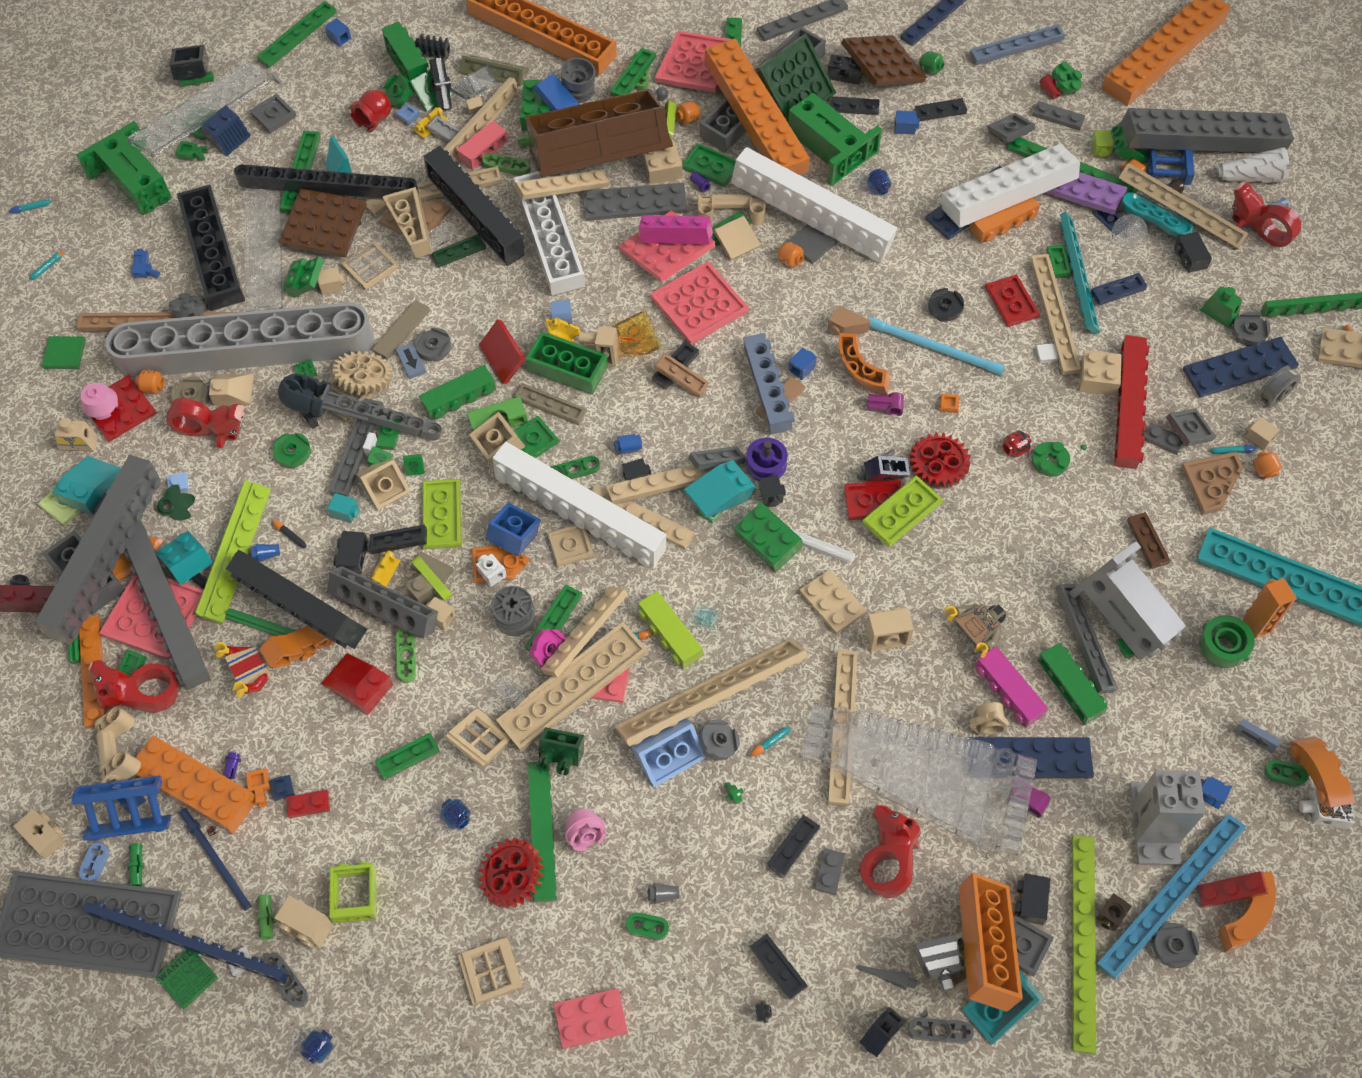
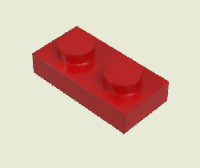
M328 789L286 797L289 819L331 811Z

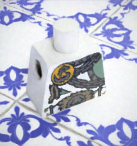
M1316 789L1309 795V800H1300L1299 802L1300 812L1312 813L1314 824L1349 829L1355 823L1351 804L1332 808L1321 806L1317 799Z

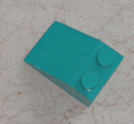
M87 456L61 477L52 493L59 503L93 515L94 508L103 493H107L121 468Z
M734 460L718 465L686 487L683 492L702 515L707 518L748 501L755 485Z
M1020 970L1023 999L1008 1012L971 1000L962 1009L992 1045L1045 999Z

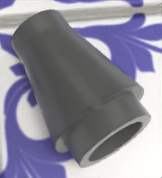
M660 883L648 885V901L654 902V904L679 899L680 897L679 886Z

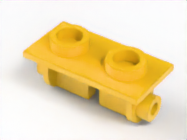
M440 107L434 108L428 114V117L416 123L413 131L425 139L431 134L427 130V125L436 115L445 121L448 119L442 115L443 110Z
M557 317L551 320L545 319L548 334L575 343L574 338L579 336L581 332L579 327L572 324L568 325L567 322Z
M387 551L381 557L370 580L387 587L401 560L395 558L393 552Z

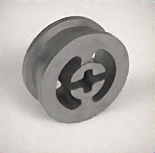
M1285 366L1277 371L1258 393L1260 398H1265L1269 401L1268 405L1270 407H1274L1285 399L1301 380V376L1290 372L1291 368L1289 366Z

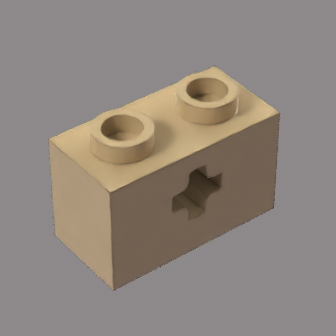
M33 808L13 827L38 854L47 859L66 842L61 837L64 833L57 825L52 827L49 824L51 819L43 811L39 814Z

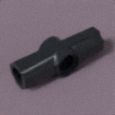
M444 58L430 59L429 64L432 76L430 86L432 92L435 93L437 108L440 107L442 110L452 109L450 97L451 81L446 73Z

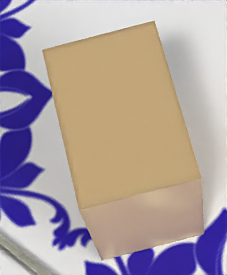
M480 96L466 100L469 114L476 113L483 107Z

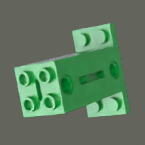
M814 93L803 98L801 102L792 106L789 110L788 124L799 142L829 165L827 183L830 186L839 182L879 152L882 128L877 125L865 134Z
M135 121L76 154L89 180L99 177L105 172L142 215L152 212L158 206L166 204L172 199L163 176L141 153L147 147V144Z

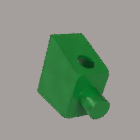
M1220 286L1200 311L1229 328L1235 319L1239 317L1242 299L1235 294L1234 288Z

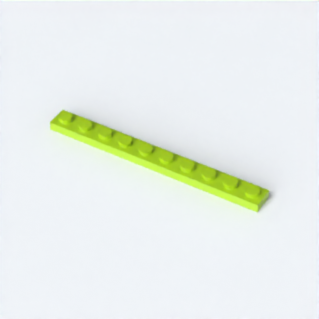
M1073 835L1072 1052L1096 1054L1095 838Z

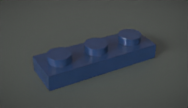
M1140 273L1094 287L1091 290V294L1100 306L1145 291L1147 284Z

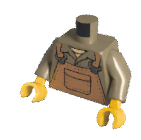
M971 604L959 607L948 606L943 611V614H950L947 618L948 621L957 617L955 618L956 624L976 646L974 652L982 651L981 658H984L987 652L998 646L1002 634V627L998 619L1005 614V611L999 604L990 611L984 604Z

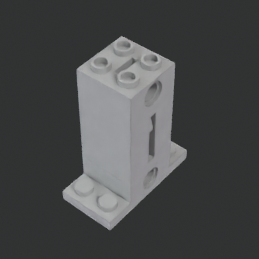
M1135 541L1071 590L1069 594L1072 598L1078 595L1083 597L1087 594L1129 648L1141 660L1146 656L1150 659L1159 652L1158 648L1162 651L1171 644L1169 640L1171 639L1173 642L1182 635L1180 631L1186 625L1132 560L1137 556L1135 552L1141 548L1137 541Z
M1155 770L1148 782H1131L1129 784L1137 865L1181 866L1180 842L1205 814L1200 771Z

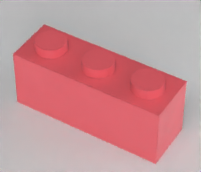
M491 121L457 149L459 161L474 170L483 162L482 158L484 155L495 153L508 142L507 131L494 121Z

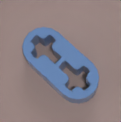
M94 843L89 847L79 870V877L81 879L97 881L101 876L109 856V849L104 844ZM101 850L103 852L102 855L96 857L94 852ZM92 869L94 874L88 877L85 873Z

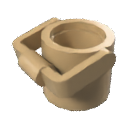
M998 702L985 703L978 706L976 709L977 717L970 719V728L979 735L999 734L1007 729L1006 726H1009V722L1004 715L1003 705Z

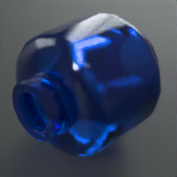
M875 169L869 173L867 183L873 194L879 193L881 196L889 192L888 189L891 187L892 182L887 171Z
M448 799L442 804L440 817L449 829L461 830L469 824L471 812L461 799Z
M324 1029L321 1032L312 1030L300 1044L302 1049L300 1054L313 1065L315 1062L322 1063L334 1049V1045L331 1042L333 1037Z

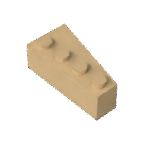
M416 187L382 196L415 257L433 253L422 202Z

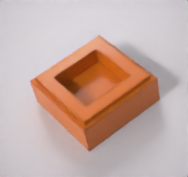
M941 393L939 411L958 413L959 395Z

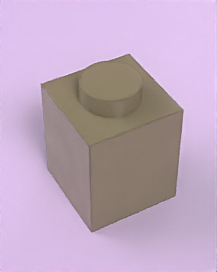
M422 574L406 585L410 597L419 603L426 605L436 597L432 585Z

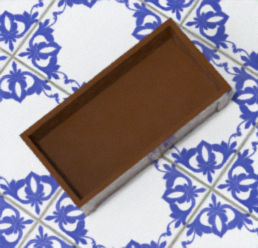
M649 89L525 117L530 145L529 154L541 177L673 147L664 108Z

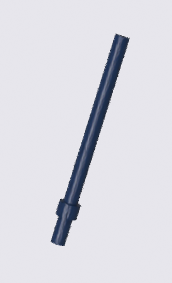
M187 808L182 809L179 814L187 824L186 828L189 833L195 836L243 910L246 911L251 908L252 905L201 831L199 822L193 819Z

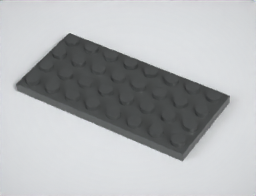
M15 871L0 916V959L157 979L158 974L161 972L168 943L89 916L82 908L85 902L94 904L95 901L107 905L106 909L113 911L114 908L125 911L126 916L133 917V915H138L145 918L146 923L152 924L155 921L165 926L164 929L172 931L182 893L179 891Z

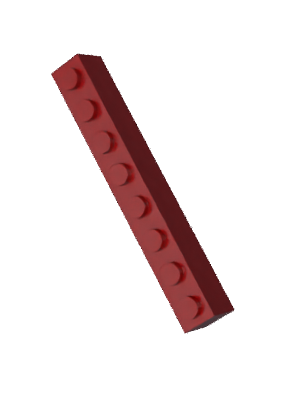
M1125 335L1121 344V382L1118 390L1114 466L1137 469L1139 463H1142L1144 458V452H1141V447L1143 448L1145 441L1142 432H1144L1146 424L1143 421V416L1146 413L1144 401L1147 397V390H1144V387L1148 381V375H1145V371H1147L1149 360H1146V356H1148L1150 348L1147 345L1146 337Z

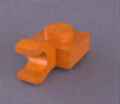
M267 768L246 773L248 790L255 794L256 803L259 804V808L268 806L265 791L271 790Z

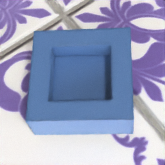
M407 103L396 112L397 118L410 125L420 117V112Z

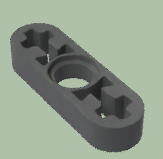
M278 953L266 955L263 964L270 966L271 959L278 960L276 963L285 967L283 971L292 977L291 983L287 986H282L280 982L274 981L287 1001L295 1008L305 1006L309 1000V994L284 959ZM295 988L299 994L303 993L301 995L302 1000L300 1002L297 1000L293 1001L295 996L289 990Z
M915 1018L908 1026L909 1035L915 1040L966 1044L974 1036L973 1027L964 1021ZM919 1023L921 1028H928V1024H932L930 1029L931 1036H928L929 1031H922L918 1035L917 1031L913 1030L912 1027ZM943 1025L947 1029V1035L944 1037L937 1036L935 1027ZM950 1025L954 1026L953 1031H960L961 1027H965V1031L969 1032V1034L962 1038L961 1034L954 1033V1038H950L952 1032Z

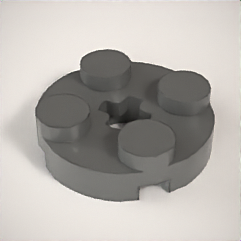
M182 293L179 295V298L168 302L170 312L175 317H188V314L194 313V316H197L206 310L205 298L202 295L190 296L189 293Z
M1245 312L1235 319L1232 332L1239 343L1255 345L1264 342L1269 336L1271 330L1269 322L1266 319L1264 321L1260 318L1261 315L1258 313ZM1249 326L1252 327V329H1254V331H1250V330L1248 329V327H1249Z
M437 327L431 328L428 331H421L415 339L418 355L428 361H441L449 354L452 347L448 333ZM434 342H436V344H437L436 346H433V347L430 346V343L433 344Z
M720 719L711 720L700 730L699 742L703 749V754L707 758L720 761L727 760L738 750L740 745L739 735L735 728L732 730L728 726V722ZM717 736L723 740L721 744L716 741Z
M1169 923L1164 925L1155 934L1153 948L1163 965L1172 968H1184L1190 965L1195 960L1196 955H1198L1199 942L1196 935L1191 930L1189 931L1185 928L1184 925ZM1172 940H1175L1177 944H1181L1178 951L1171 947Z

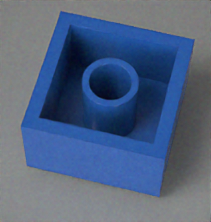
M508 502L489 522L485 540L519 557L537 536L541 519Z

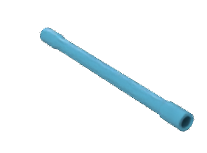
M869 317V328L885 332L984 368L986 371L1000 376L1004 371L1005 365L977 357Z

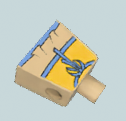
M63 418L58 421L55 439L59 451H95L98 435L86 422L71 421L69 418Z

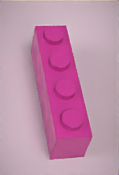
M642 215L638 227L642 243L710 244L713 234L710 216Z
M997 646L987 652L984 658H978L975 665L977 673L980 677H985L989 682L990 689L994 693L997 692L1003 705L1013 711L1014 717L1019 724L1023 723L1027 728L1046 714L1048 707Z

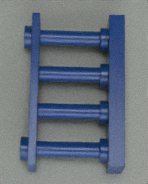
M1147 149L1148 167L1146 172L1153 178L1155 176L1180 177V179H1183L1184 185H1191L1195 175L1192 150ZM1155 150L1178 151V153H1181V156H1155ZM1156 163L1179 164V166H1182V169H1156Z
M161 775L77 786L71 797L73 805H84L89 823L83 834V841H97L102 838L151 831L161 832L168 829L172 817L171 815L161 816L156 796L163 783ZM145 795L148 797L153 817L140 819L135 796ZM113 799H126L132 820L119 822ZM92 802H105L110 823L98 824Z

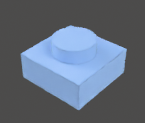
M186 472L167 476L168 488L178 484L181 492L189 491Z

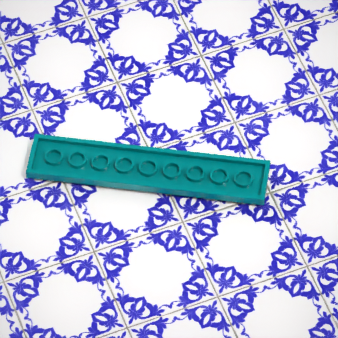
M1209 527L1196 562L1261 588H1264V584L1272 579L1277 581L1284 578L1297 597L1295 601L1362 627V586Z

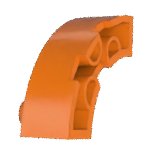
M839 333L840 354L851 377L871 392L888 395L890 385L888 371L874 367L862 358L860 341L857 334Z
M307 625L286 635L269 637L259 650L270 667H283L291 665V661L297 659L304 661L317 654L315 650L325 645L329 647L335 642Z
M1308 737L1290 741V754L1295 762L1301 764L1310 775L1316 787L1317 799L1321 806L1332 808L1355 803L1348 777H1343L1339 769L1341 762L1334 751L1329 752L1327 750L1326 743L1317 737Z
M1272 871L1263 873L1268 894L1248 898L1246 900V908L1240 919L1231 924L1224 925L1218 931L1225 953L1247 944L1264 929L1270 920L1276 900V886Z

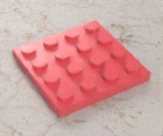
M677 31L655 76V82L716 93L719 86L704 63L705 48L732 39Z
M672 210L665 214L666 216H679ZM639 232L618 245L619 250L660 282H664L716 246L713 239H711L710 244L642 243Z
M709 261L650 294V298L691 345L749 312V307Z
M133 575L99 633L102 637L170 661L169 658L172 657L171 652L167 653L162 643L166 640L164 636L160 637L156 626L159 625L158 621H153L149 612L152 610L151 605L147 606L143 595L146 593L144 590H140L136 582L139 579L138 575ZM167 577L186 623L190 628L196 618L194 614L203 590L185 583L180 585L176 580Z

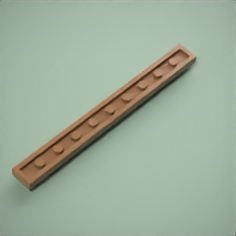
M171 312L79 313L76 328L79 332H107L127 322L180 317L173 316ZM203 312L202 314L197 316L237 312ZM194 313L188 314V317L194 316Z

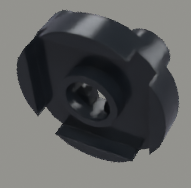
M941 288L931 294L928 310L938 321H952L963 313L964 299L959 292L955 290L952 292L948 291V288ZM945 302L946 304L950 305L949 307L943 306V303Z

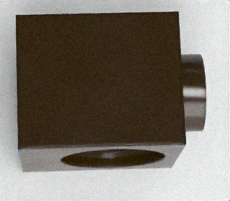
M1113 893L1096 919L1100 921L1099 924L1103 928L1115 931L1132 905ZM1108 910H1113L1117 914V918H1112Z

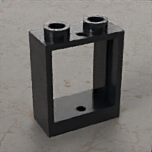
M205 44L172 49L170 69L174 80L207 76L209 60Z

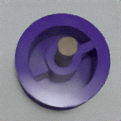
M769 437L753 441L746 452V469L749 475L758 481L761 478L775 475L781 478L787 468L788 453L785 446L780 441Z

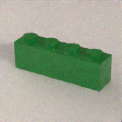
M484 364L419 395L429 418L431 420L435 418L440 419L450 411H456L467 403L475 402L479 397L492 394L496 390L495 380Z
M1058 643L1040 653L1037 661L1084 725L1106 712L1108 708L1106 700L1097 693L1093 682L1086 678L1081 666L1074 662L1070 651L1066 647Z

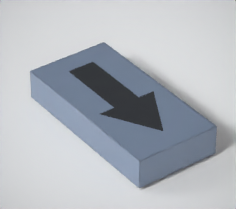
M413 343L396 349L409 379L426 373V369Z
M1245 719L1239 723L1235 730L1236 733L1271 753L1281 742L1278 738Z

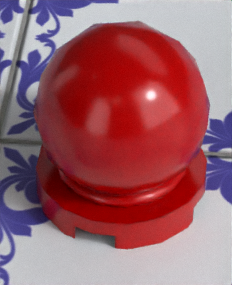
M368 90L362 94L359 101H354L348 109L352 112L350 114L352 120L359 127L363 125L368 128L367 132H372L378 127V123L388 117L391 112V102L382 91Z

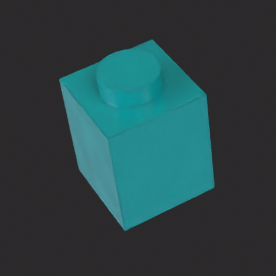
M337 493L334 494L327 508L330 517L352 523L353 519L357 518L360 512L356 499Z

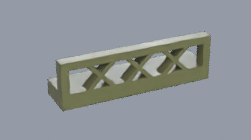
M469 54L462 55L460 72L503 82H506L511 77L515 79L517 85L523 84L524 74L529 71L528 67Z

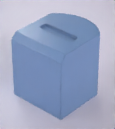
M570 300L551 302L552 318L557 317L568 324L572 323Z

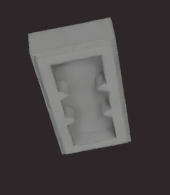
M437 115L427 125L428 131L447 143L460 131Z

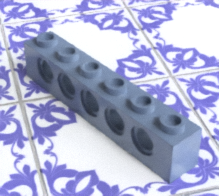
M764 333L744 337V349L770 434L792 430V422H795L794 414L788 409L790 407L788 396L784 397L785 387L784 383L779 381L781 376L779 368H775L774 365L776 364L775 355L770 353L772 349L770 340L766 339Z

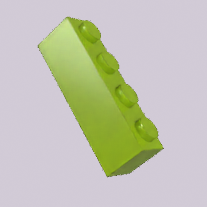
M658 590L638 602L639 611L637 612L639 617L649 623L650 631L654 636H659L661 639L660 643L665 650L669 649L672 653L671 658L676 665L680 664L684 669L703 657V648Z

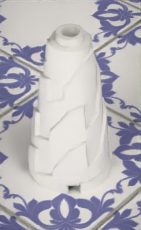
M1282 147L1260 152L1257 155L1246 156L1243 159L1225 162L1217 168V176L1221 180L1287 182L1289 177V169L1286 170L1287 165H1289L1287 150Z

